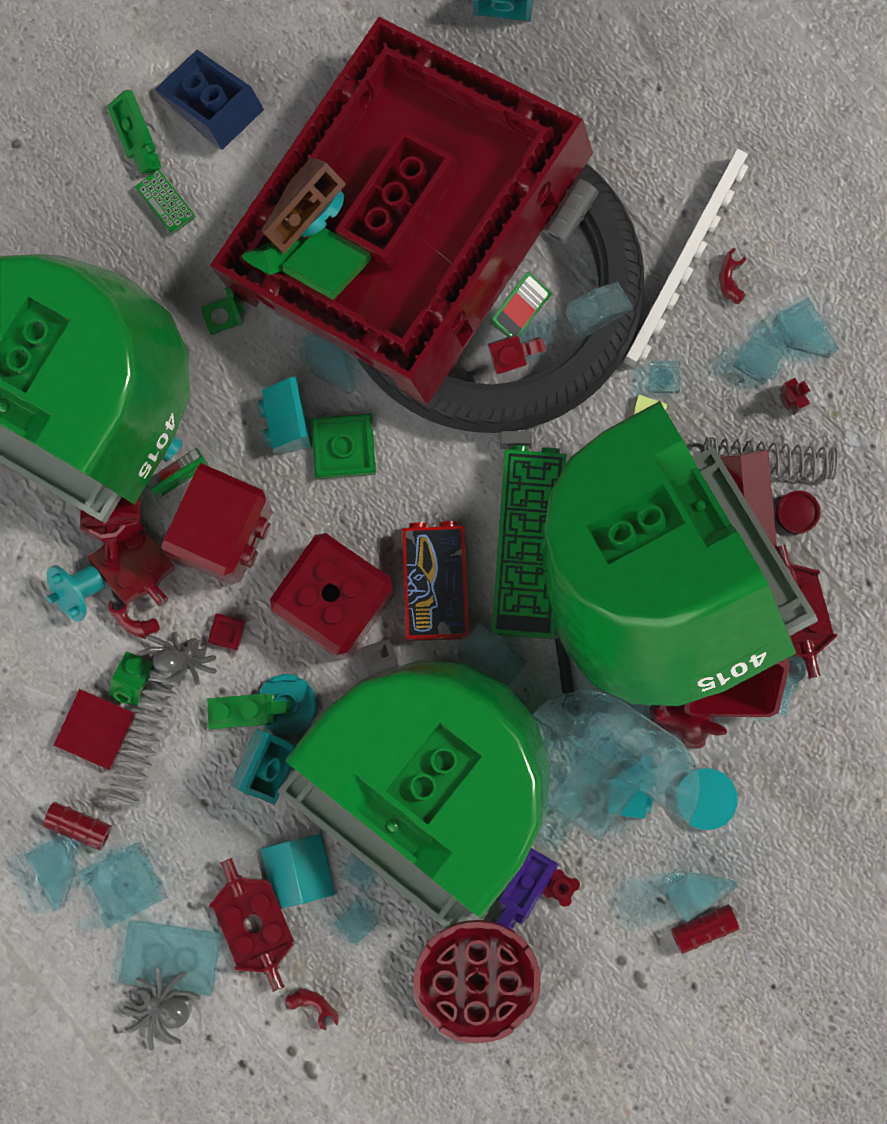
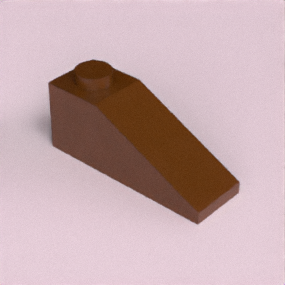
M311 157L290 180L265 224L262 233L285 254L346 183L326 162Z

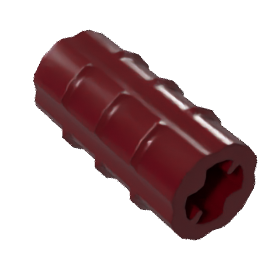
M58 802L51 804L43 821V827L56 832V834L59 833L70 838V840L78 841L85 846L99 851L105 846L112 829V825L100 821L99 818L95 819L84 812L81 813L70 806L67 807Z
M728 904L672 928L671 933L680 953L684 954L707 943H712L716 939L725 937L740 928Z

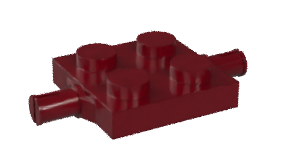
M144 529L123 542H119L117 562L112 561V563L104 561L105 544L88 556L89 562L100 572L102 578L125 606L136 598L147 594L152 597L158 607L163 605L162 601L164 604L168 601L169 598L158 586L165 577L175 571V566Z

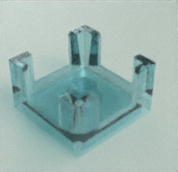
M136 842L100 863L90 865L79 871L85 885L91 886L103 911L100 917L106 929L168 899L141 842Z

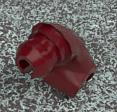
M732 248L724 257L718 279L723 298L730 299L734 304H740L746 295L735 284L732 273L744 264L746 256L744 255L740 261L733 260L732 254L736 249Z
M109 602L110 614L126 632L138 638L147 639L146 637L150 634L158 633L160 630L157 619L151 618L147 621H134L128 616L129 604L124 605L120 610H114L113 602Z
M298 987L295 993H290L285 998L287 1007L292 1010L300 1006L315 1007L319 1012L318 1025L323 1030H327L324 1022L325 1016L333 1017L336 1026L339 1023L337 1011L324 999V996L317 992Z

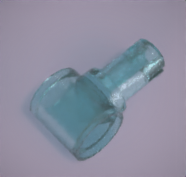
M797 656L789 657V663L794 664L797 674L794 679L787 677L779 713L777 714V716L787 718L793 692H797L799 682L806 675L807 668L805 662Z

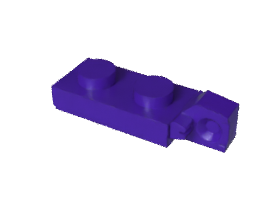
M531 848L523 866L508 884L499 900L500 905L497 910L502 912L497 923L512 930L517 922L522 925L526 918L528 919L559 864Z

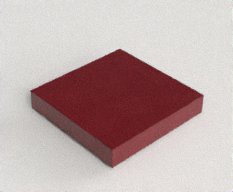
M79 689L53 746L111 771L136 718V713Z

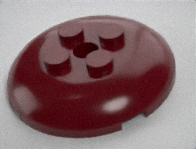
M468 920L448 926L430 939L416 962L413 984L415 998L421 1013L439 1029L440 1033L461 1042L487 1043L510 1035L516 1027L526 1018L530 1017L539 998L541 979L537 959L530 946L519 934L496 922ZM479 972L485 978L483 981L475 983L470 981L469 977Z

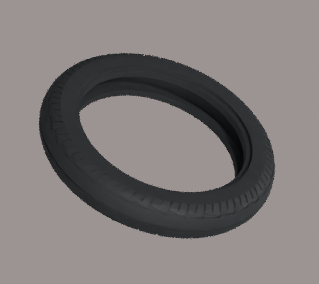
M586 163L577 179L587 181L599 192L592 203V208H589L584 216V220L579 224V228L588 241L594 256L598 276V300L594 317L588 329L566 356L534 376L508 383H474L447 375L428 405L402 392L392 377L357 358L371 379L393 400L420 417L453 429L478 433L517 431L541 425L573 410L600 389L623 360L637 330L644 298V265L633 223L619 197L597 171Z

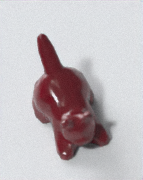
M684 704L680 706L651 705L649 709L652 719L647 721V729L653 732L676 734L688 748H702L705 746L709 734L715 736L727 734L725 727L713 722L715 717H691L684 712Z

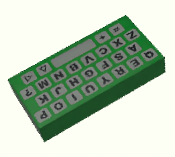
M159 169L135 186L138 193L172 235L196 218L193 211Z

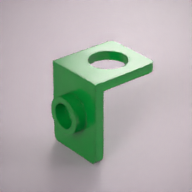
M229 287L225 288L227 298L201 307V312L210 335H215L243 324L239 315L245 312L239 295L232 296ZM218 308L224 309L228 313L227 321L221 325H216L211 321V313Z

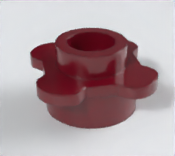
M557 869L543 893L547 898L552 897L558 900L561 906L566 907L571 904V897L574 891L580 888V882L576 878L571 879L567 877L562 870ZM560 885L565 887L563 891L559 890Z

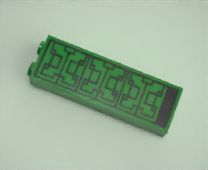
M512 445L511 450L505 449L491 635L552 640L554 638L555 621L543 572V538L549 493L566 465L567 454L560 453L558 448L544 447L542 452L529 451L530 447Z

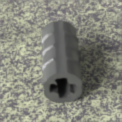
M576 178L569 190H566L562 201L558 203L554 214L550 216V220L543 229V232L555 242L567 245L572 235L576 233L580 222L584 220V216L589 208H592V203L599 194L598 190L587 181Z

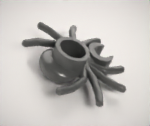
M177 632L172 634L173 646L158 637L149 635L147 637L149 641L158 643L163 647H150L139 651L140 656L156 653L153 658L154 667L158 669L162 676L167 678L166 681L168 683L179 680L188 669L194 678L196 686L200 684L195 668L212 674L217 672L215 668L202 665L216 659L215 655L205 657L207 646L199 649L200 640L191 638L183 642L179 647Z
M158 966L154 967L157 990L148 981L140 977L135 979L137 983L146 987L138 988L135 991L145 997V1002L140 1004L132 1000L130 1004L134 1009L124 1006L122 1010L134 1016H145L135 1025L128 1027V1033L138 1030L150 1019L147 1036L149 1050L154 1049L153 1031L155 1021L156 1028L166 1039L176 1044H181V1039L170 1035L161 1023L169 1028H179L187 1022L189 1009L184 1001L175 996H188L195 1000L201 999L200 995L188 990H172L169 992L178 980L186 976V971H181L164 987L163 991L162 977Z

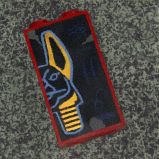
M456 521L439 522V527H427V523L424 522L409 523V528H402L407 642L468 639L464 526H458Z

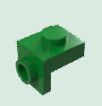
M126 651L111 678L110 696L121 703L138 706L141 701L142 690L148 681L147 679L150 677V671L154 669L153 661Z

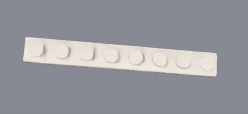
M739 149L736 150L630 348L624 364L635 368L638 361L645 362L652 349V346L648 345L652 334L658 337L666 322L661 317L666 308L672 311L680 296L675 292L680 283L686 285L694 270L689 267L693 257L700 259L707 245L703 241L707 231L713 233L721 219L716 214L721 205L727 208L735 191L730 189L735 180L741 182L749 167L744 164L747 153Z

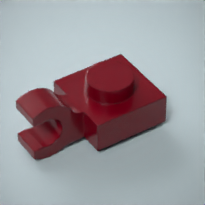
M517 334L487 344L496 374L526 366L525 356L546 351L543 338L536 337L520 343Z
M796 378L785 382L779 389L781 391L780 399L787 410L791 409L794 415L802 412L811 404L806 397L811 390L805 380L799 384Z

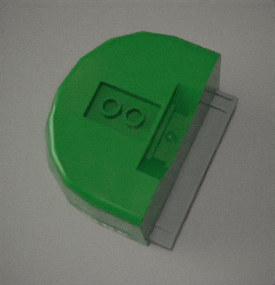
M27 254L0 256V462L106 524L121 497L135 505L175 438L190 397L189 351L171 313L125 275L60 255Z
M660 401L601 432L571 456L549 493L543 538V572L556 630L569 658L593 686L631 704L680 706L721 693L796 654L790 636L818 621L816 614L715 448L712 447L692 457Z
M417 660L366 677L328 706L284 760L295 770L277 791L282 797L446 928L466 921L472 912L482 919L523 866L547 814L551 764L537 720L506 684L465 663Z

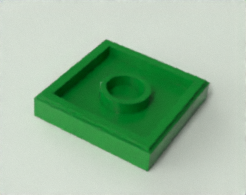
M323 228L316 234L311 235L283 264V272L334 300L371 261V253Z
M371 413L311 418L316 480L376 475Z

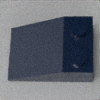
M199 50L190 55L155 88L156 92L204 138L221 150L264 111L250 85Z

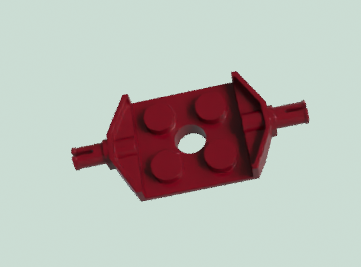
M121 497L106 524L83 510L80 513V530L105 544L104 561L108 563L118 561L117 549L119 542H123L144 529V525L140 522V497L135 505Z
M786 545L777 546L775 549L818 619L817 622L790 636L796 654L790 657L800 658L801 662H805L808 679L822 676L816 659L817 654L837 637V633L834 634L818 577L820 571L792 564Z
M233 858L220 862L227 878V884L210 903L209 907H213L236 963L235 970L263 972L268 978L272 992L285 987L278 972L279 964L293 948L295 941L269 879L243 877L242 874H238L232 860ZM250 915H257L261 918L262 928L259 932H251L247 928L246 920Z

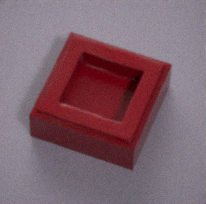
M216 613L207 643L238 651L246 621Z

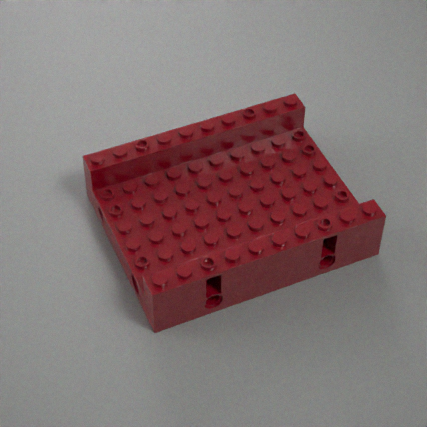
M378 17L220 249L210 267L225 286L229 287L233 295H239L240 299L254 307H257L259 302L392 377L402 392L428 405L550 220V216L554 214L558 203L564 198L566 190H569L592 156L593 150L582 118ZM311 157L326 162L346 183L341 189L344 194L343 205L336 216L333 218L329 216L325 220L327 223L325 228L371 253V261L334 300L284 273L283 270L272 275L267 274L243 260L242 257L245 252L271 242L262 233V230L290 180Z

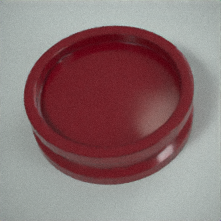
M792 491L786 494L779 501L776 508V518L779 525L791 534H804L810 531L820 519L821 511L818 501L813 495L805 491Z

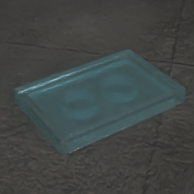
M128 919L118 983L143 986L135 981L137 977H140L157 988L154 967L158 966L162 977V989L181 971H186V976L178 980L170 990H188L198 995L213 996L222 932Z

